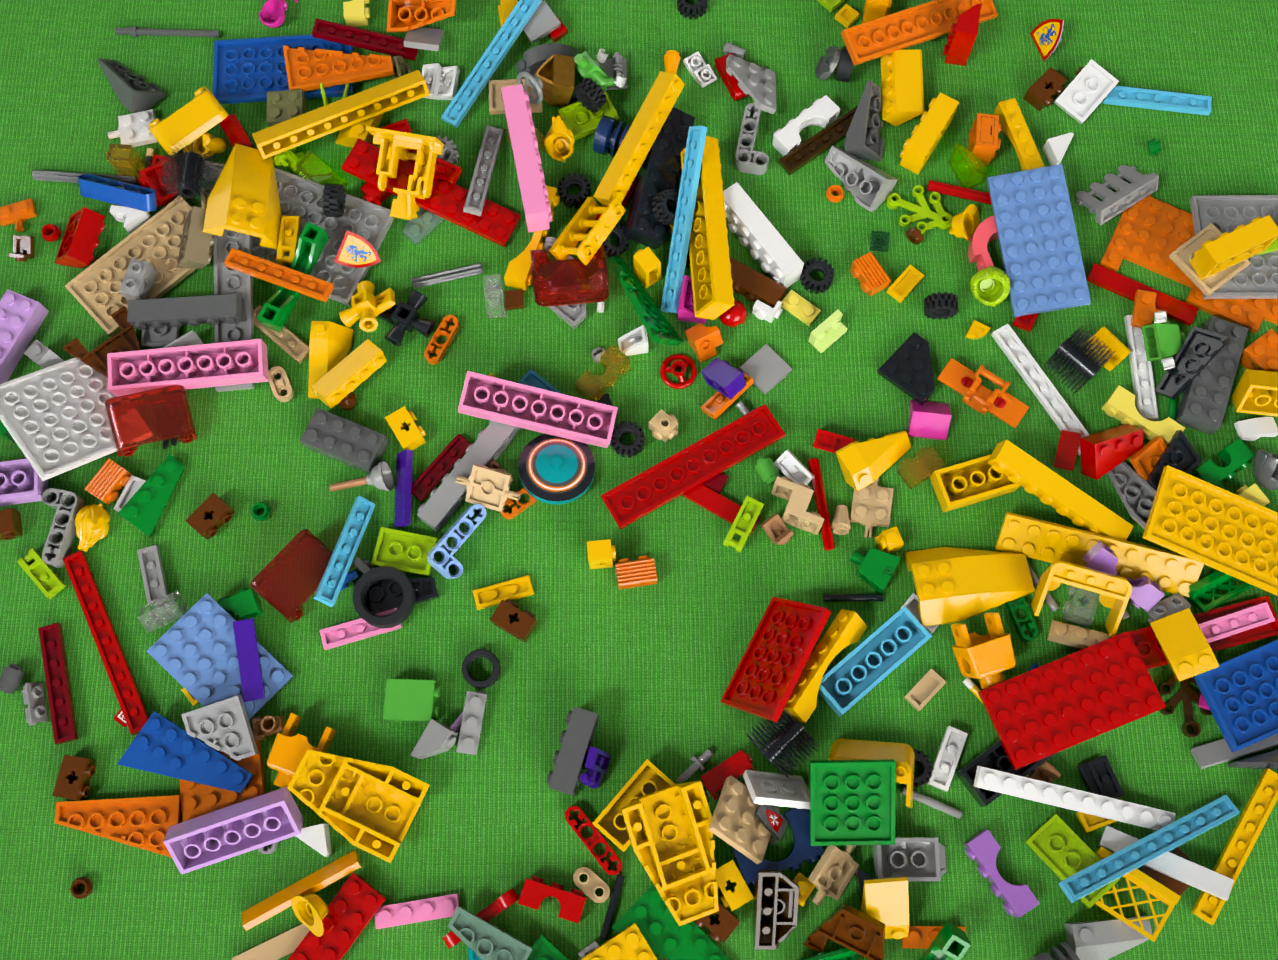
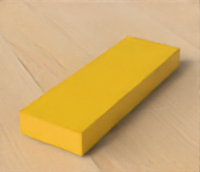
M530 575L472 590L477 610L499 605L502 600L508 602V600L513 601L535 595Z

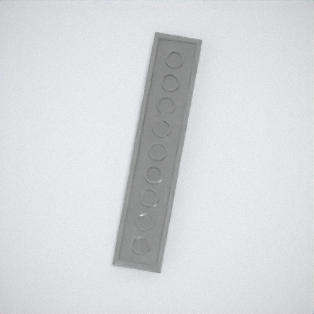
M224 229L222 236L213 234L215 236L214 295L238 294L244 300L243 321H238L236 324L222 322L215 325V343L253 340V276L225 267L224 261L232 248L252 255V236ZM255 383L217 386L215 390L217 392L255 389Z

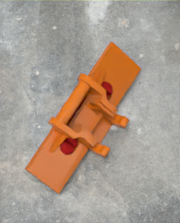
M951 358L937 380L963 395L962 402L983 415L988 411L1011 427L1016 428L1029 409V406L1005 392L1011 382H1006L984 368L983 364L975 373ZM979 374L1000 386L1002 390L995 389L990 391L980 384L982 379L979 377Z

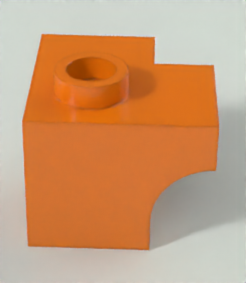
M699 323L685 331L688 343L701 363L717 355L715 347L723 344L720 330L717 326L705 327L702 323Z

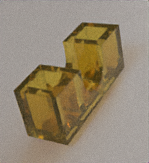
M612 345L600 357L601 364L607 369L603 375L595 376L587 370L575 382V390L589 401H598L604 395V391L608 387L611 388L617 382V378L621 374L624 375L630 368L629 357L615 345Z

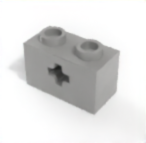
M131 258L119 292L127 300L147 299L157 271L149 262Z

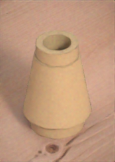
M846 505L836 506L831 528L837 535H846L851 529L848 507Z

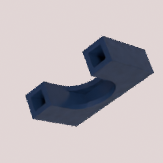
M794 808L784 812L793 836V846L790 853L780 861L771 862L763 858L761 863L756 864L731 846L746 884L750 883L751 887L754 886L758 870L781 871L789 867V870L792 871L801 867V862L805 860L812 863L821 858L820 854L824 853L822 846L810 845V816L807 809Z

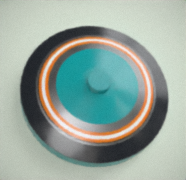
M542 434L531 440L523 449L519 458V477L525 490L535 499L548 504H566L580 498L590 488L595 474V461L591 450L585 443Z

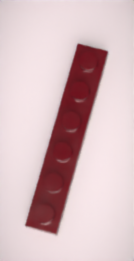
M317 18L312 31V36L315 38L387 55L402 56L404 59L416 61L419 51L416 48L404 47V39Z
M60 623L40 627L38 631L54 742L60 745L78 740L62 626Z

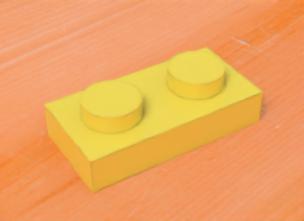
M793 290L781 301L782 308L807 326H810L821 312L820 309Z

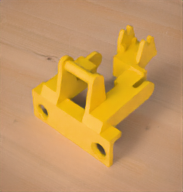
M366 126V131L374 135L373 144L380 145L376 174L379 176V190L384 191L386 189L388 177L396 179L399 159L415 161L414 174L409 175L407 190L393 188V192L398 194V197L393 199L390 217L406 220L418 218L417 211H419V207L415 202V198H430L437 154L442 155L444 144L436 137ZM407 149L417 150V154L409 153Z

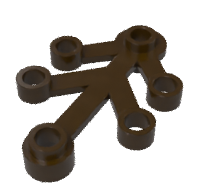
M1174 674L1166 682L1158 685L1157 690L1161 695H1167L1172 692V687L1178 682ZM1190 677L1180 681L1181 688L1165 703L1170 711L1166 712L1164 709H1161L1160 712L1163 715L1172 714L1174 708L1182 700L1185 723L1182 724L1181 731L1186 737L1193 738L1200 734L1201 727L1194 721L1192 701L1198 705L1200 696L1190 687V681L1198 686L1194 677ZM1163 685L1167 687V692L1162 690ZM1200 707V712L1203 715H1212L1211 711L1207 713L1204 708ZM1187 726L1192 728L1191 733L1187 731Z

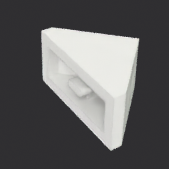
M1070 132L1047 139L1042 149L1050 166L1060 164L1074 133Z
M644 325L618 338L620 356L648 353V337Z
M323 823L302 828L301 834L296 835L297 838L324 857L332 855L328 824Z

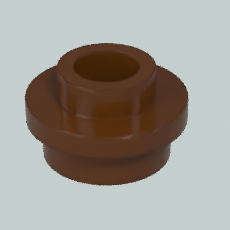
M79 877L71 885V894L77 899L86 898L92 892L93 884L89 878ZM82 884L85 885V890L83 892L80 890V886Z

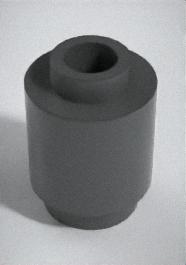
M10 664L9 667L4 666L0 675V691L14 694L15 690H18L25 673L21 671V666Z

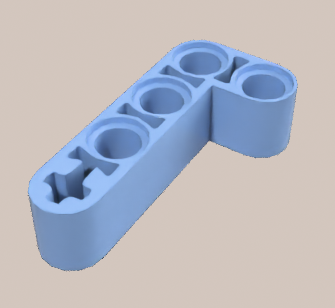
M476 504L468 507L427 554L428 563L446 579H454L462 575L463 566L452 555L486 517L484 506ZM477 510V517L469 520L474 515V511ZM461 523L466 525L467 530L465 533L459 529ZM448 537L454 540L452 548L447 545ZM435 552H439L441 554L442 558L440 562L435 561ZM450 565H453L456 568V573L454 575H451L449 573L448 569Z

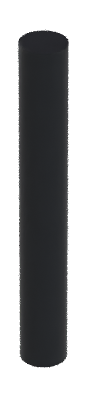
M823 594V601H883V594Z
M617 874L600 938L608 940L625 879L623 875Z

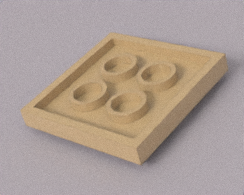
M1212 223L1168 256L1207 297L1251 264L1246 259L1203 280L1199 278L1189 262L1194 257V253L1202 248L1201 245L1209 239L1214 241L1222 234Z
M731 775L725 780L708 830L750 860L759 864L763 861L772 830L757 815L760 805L753 803L747 786Z

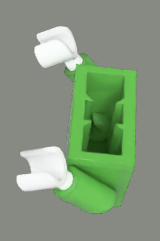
M599 49L597 55H590L588 52H584L575 56V67L582 77L590 78L592 82L595 81L596 85L601 87V90L604 91L607 87L614 86V84L618 87L625 85L627 78H624V74L618 73L616 79H613V77H609L600 63H605L609 55L604 54L605 49Z
M1166 311L1154 312V324L1141 326L1147 362L1160 359L1164 370L1175 368L1174 358L1181 348L1182 342L1185 341L1186 336L1183 332L1179 331L1177 324H1171L1167 320Z

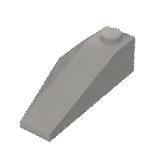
M835 146L831 147L824 161L833 174L842 181L845 189L850 191L856 203L870 212H874L888 198L898 180L885 171Z
M1123 461L1107 474L1130 516L1145 530L1156 490Z
M1134 916V917H1125V918H1127L1128 920L1137 919L1136 916ZM1117 918L1064 923L1067 943L1080 960H1108L1149 940ZM1150 919L1142 920L1144 930L1152 935ZM1138 921L1133 922L1134 924H1136L1137 926H1139Z

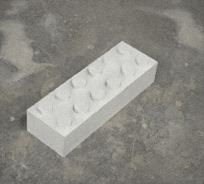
M737 182L725 189L723 195L725 198L726 222L730 231L736 233L739 237L740 243L749 249L752 258L758 260L762 270L768 273L772 280L786 288L800 280L804 263Z

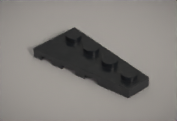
M1193 326L1174 358L1175 368L1166 371L1155 392L1158 395L1175 400L1230 341L1229 337Z
M408 578L415 590V604L439 598L434 578ZM390 579L374 583L366 594V605L369 611L377 614L394 608L398 609L403 599V591L400 584Z

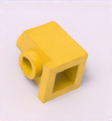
M897 526L884 530L879 536L875 537L879 550L886 553L900 550L904 545Z

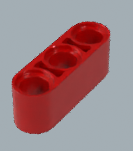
M728 53L714 60L715 66L733 101H738L750 95H746L737 85L739 81L726 72V58L729 54L733 55V53Z

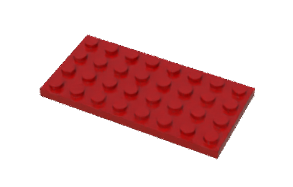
M1128 631L978 692L1014 770L1166 708Z

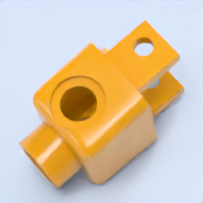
M988 612L984 614L989 632L987 635L981 636L975 632L968 634L966 624L955 623L951 625L956 645L952 646L960 672L964 677L979 679L982 689L1004 682L1005 679L1002 671L1011 669L1016 665L1010 634L1004 633L999 613Z
M291 713L282 734L277 733L267 760L268 767L278 771L273 784L282 788L287 787L308 749L331 754L328 752L336 730L326 727L318 747H314L309 743L308 737L300 734L294 736L302 717Z

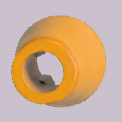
M666 51L664 55L665 72L677 73L681 59L678 51Z

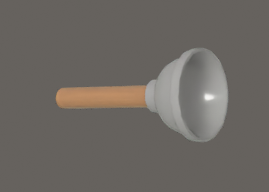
M382 461L373 467L371 474H367L366 477L330 484L329 490L334 492L368 484L374 485V487L380 490L391 491L393 488V477L387 462Z

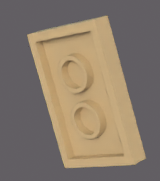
M517 79L489 80L490 115L505 114L501 88L518 85ZM522 79L523 86L526 84L525 79ZM528 92L531 97L535 98L532 93ZM529 102L531 113L542 112V102L539 104Z

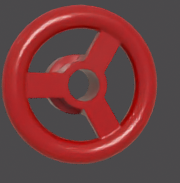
M674 354L667 357L660 367L661 379L667 386L674 389H683L690 386L697 375L694 361L683 354ZM676 360L672 363L671 367L667 366L671 361ZM690 365L691 376L685 382L683 375L686 372V367ZM666 373H672L676 376L679 383L671 382L667 378Z

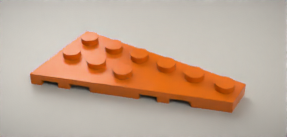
M283 45L289 90L302 89L304 92L320 89V83H323L324 88L395 75L391 56L376 54L365 56L355 52L345 54L343 51L325 49L305 50L304 47L294 49Z
M181 795L56 802L54 823L172 858L163 841L168 828L181 823Z

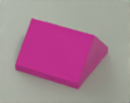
M686 275L683 278L678 307V320L706 324V319L695 317L692 279Z
M910 400L908 436L946 440L952 416L949 404L925 401L921 405L916 400Z

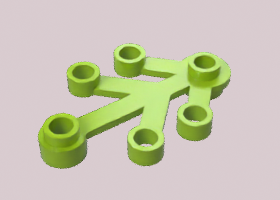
M916 185L912 190V195L916 197L919 206L901 199V196L897 193H892L888 196L886 200L888 208L894 210L902 207L916 213L911 216L902 215L899 219L901 227H907L911 223L926 218L933 221L928 223L920 221L917 223L916 229L920 230L921 234L936 227L946 230L952 226L953 216L944 211L940 203L941 196L938 192H932L929 196V202L934 205L936 213L930 210L923 196L924 188L920 185Z

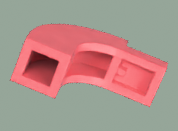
M994 215L980 223L968 246L969 262H977L978 271L994 266L987 249L988 242L998 239Z

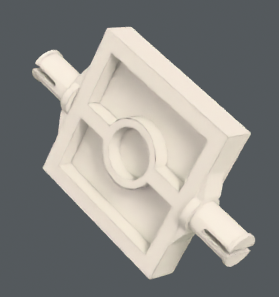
M151 109L118 116V130L107 132L109 139L120 137L123 149L157 143L156 138L146 127L151 121L156 119L155 112Z

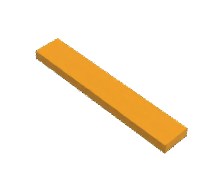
M354 850L243 911L242 926L247 931L292 906V899L295 896L301 895L304 897L308 894H314L361 867L359 854Z

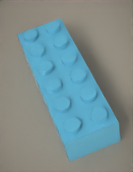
M904 606L823 676L818 694L838 717H841L928 641L932 635Z

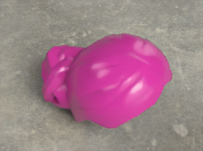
M285 0L266 1L261 12H258L260 21L269 28L281 26L285 21L287 2Z

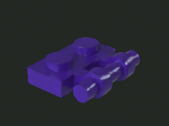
M590 746L584 759L587 772L581 774V782L593 789L600 788L602 777L607 774L611 755L599 748Z

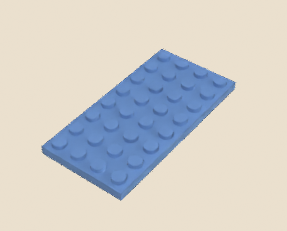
M1058 164L988 177L987 183L1004 270L1011 281L1009 296L1013 316L1020 317L1090 305L1091 299L1063 165Z

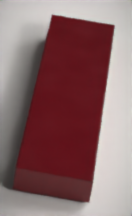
M458 433L412 484L411 494L423 503L442 482L443 477L454 469L455 462L459 458H463L466 454V449L471 443Z

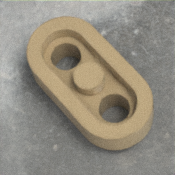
M272 367L268 371L273 394L278 401L288 402L294 395L289 377L282 367ZM281 375V378L276 380V377ZM287 391V394L282 396V393Z
M581 867L575 871L573 875L575 885L596 903H603L609 898V886L591 869ZM581 874L587 875L588 879L586 882L580 881ZM597 888L603 889L602 896L596 895L595 891Z

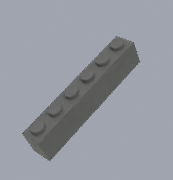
M238 294L128 300L127 322L133 325L134 328L141 330L146 329V327H182V325L188 324L190 326H200V324L205 323L218 325V323L222 322L236 324L238 321H243L244 300Z

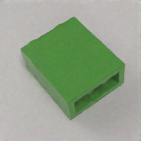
M387 678L383 720L429 723L431 719L435 720L439 715V706H436L437 698H440L441 687L438 686L435 680Z

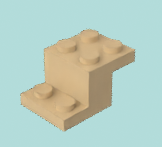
M777 476L771 494L789 501L782 521L818 535L824 518L816 512H806L814 490L810 489V486L806 484H796L788 477L782 476L780 478Z

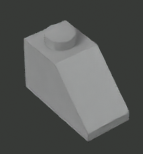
M37 339L24 352L27 357L43 369L64 361Z
M431 719L411 756L424 759L447 752L455 744L458 732L440 721Z

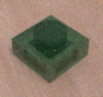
M871 231L869 250L888 252L890 233Z

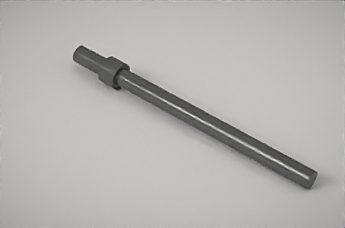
M138 26L116 28L117 35H130V37L145 35L220 38L219 30L138 28Z

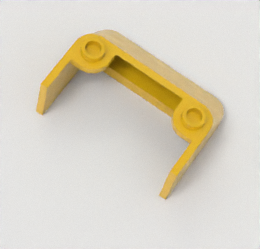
M203 86L194 92L193 100L167 118L161 120L156 118L146 126L163 149L169 152V156L183 149L229 115L207 87Z
M1058 560L1053 562L1039 579L1031 602L1034 615L1039 616L1047 591L1056 590L1061 583L1099 593L1100 603L1104 607L1111 608L1105 627L1110 637H1114L1132 593L1130 582L1123 577Z
M837 739L833 742L828 760L894 759L896 762V783L907 784L906 806L912 808L915 754L910 745L854 739Z

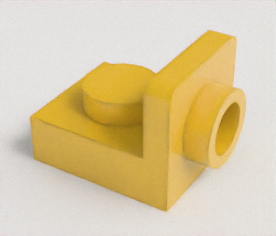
M798 872L792 881L799 885L798 904L803 907L816 886Z

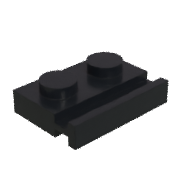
M1106 755L1076 766L1088 792L1111 798L1124 795Z

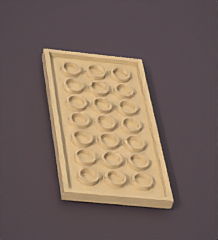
M180 195L65 285L68 291L110 337H113L121 330L111 317V314L123 306L128 309V300L119 291L131 258L147 261L157 271L147 299H160L197 269L177 267L185 217L192 208L190 205L188 206V203ZM214 244L209 249L211 257L214 255Z

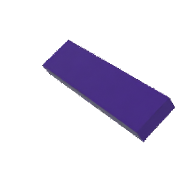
M408 449L398 453L396 460L394 527L402 528L411 524L413 452Z
M254 618L234 621L233 629L244 702L264 699L266 697Z

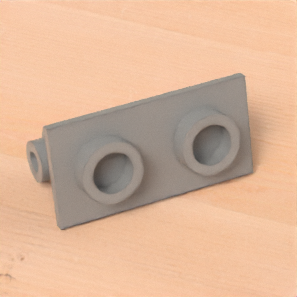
M1178 592L1156 603L1147 612L1150 616L1148 622H1153L1192 606Z
M25 683L21 693L23 694L24 705H28V708H25L26 722L29 726L37 725V722H48L43 683Z

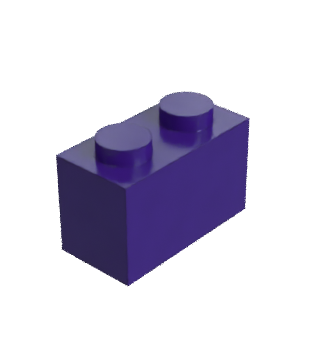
M716 357L701 371L706 384L730 400L746 386L743 372L738 368H733L726 360L722 361Z

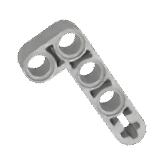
M753 103L745 107L734 167L739 172L763 175L767 172L769 157L764 152L753 150L761 112Z
M49 488L42 493L41 499L46 505L56 509L42 552V560L55 568H61L65 565L63 558L69 556L76 536L74 523L76 514L81 508L85 507V501L74 492Z

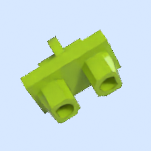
M296 147L274 155L273 162L276 166H288L295 174L299 172V166L306 163V156L302 152L294 154L293 152H296Z

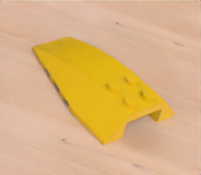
M235 144L207 200L203 232L222 236L224 229L256 236L260 237L259 246L277 250L282 212L273 156L263 160L258 149Z
M938 547L904 553L908 572L912 571L919 602L917 612L923 627L961 622L971 616L979 615L986 610L996 608L1006 602H1011L1035 592L1025 554L952 547Z
M308 749L287 788L352 845L391 863L430 785L392 766Z
M701 781L675 784L636 798L623 807L621 812L633 851L677 924L682 926L718 912V889L714 858L715 840L713 839V833L708 830L712 816Z

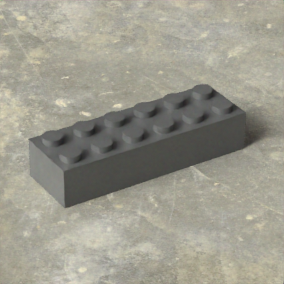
M1211 316L1203 324L1202 329L1228 336L1230 341L1183 390L1176 419L1174 420L1181 425L1212 435L1221 428L1249 329Z

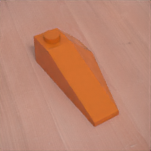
M389 0L387 32H407L455 16L456 0Z

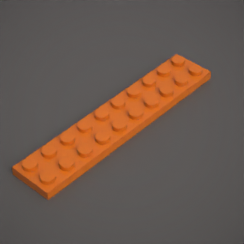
M933 0L844 29L841 35L855 66L950 34L952 23H956L957 17L976 4H981L979 23L996 18L998 13L992 0Z

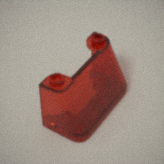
M604 245L600 246L588 265H584L580 259L550 261L549 254L546 251L530 250L534 296L537 305L547 307L603 302L608 298V269Z
M172 385L113 397L105 401L106 417L118 457L131 456L138 449L137 446L172 438H177L179 442L186 444L197 439L187 395L182 385Z
M303 529L252 580L250 587L289 622L298 621L304 614L302 612L304 609L302 605L317 591L333 552L308 529Z

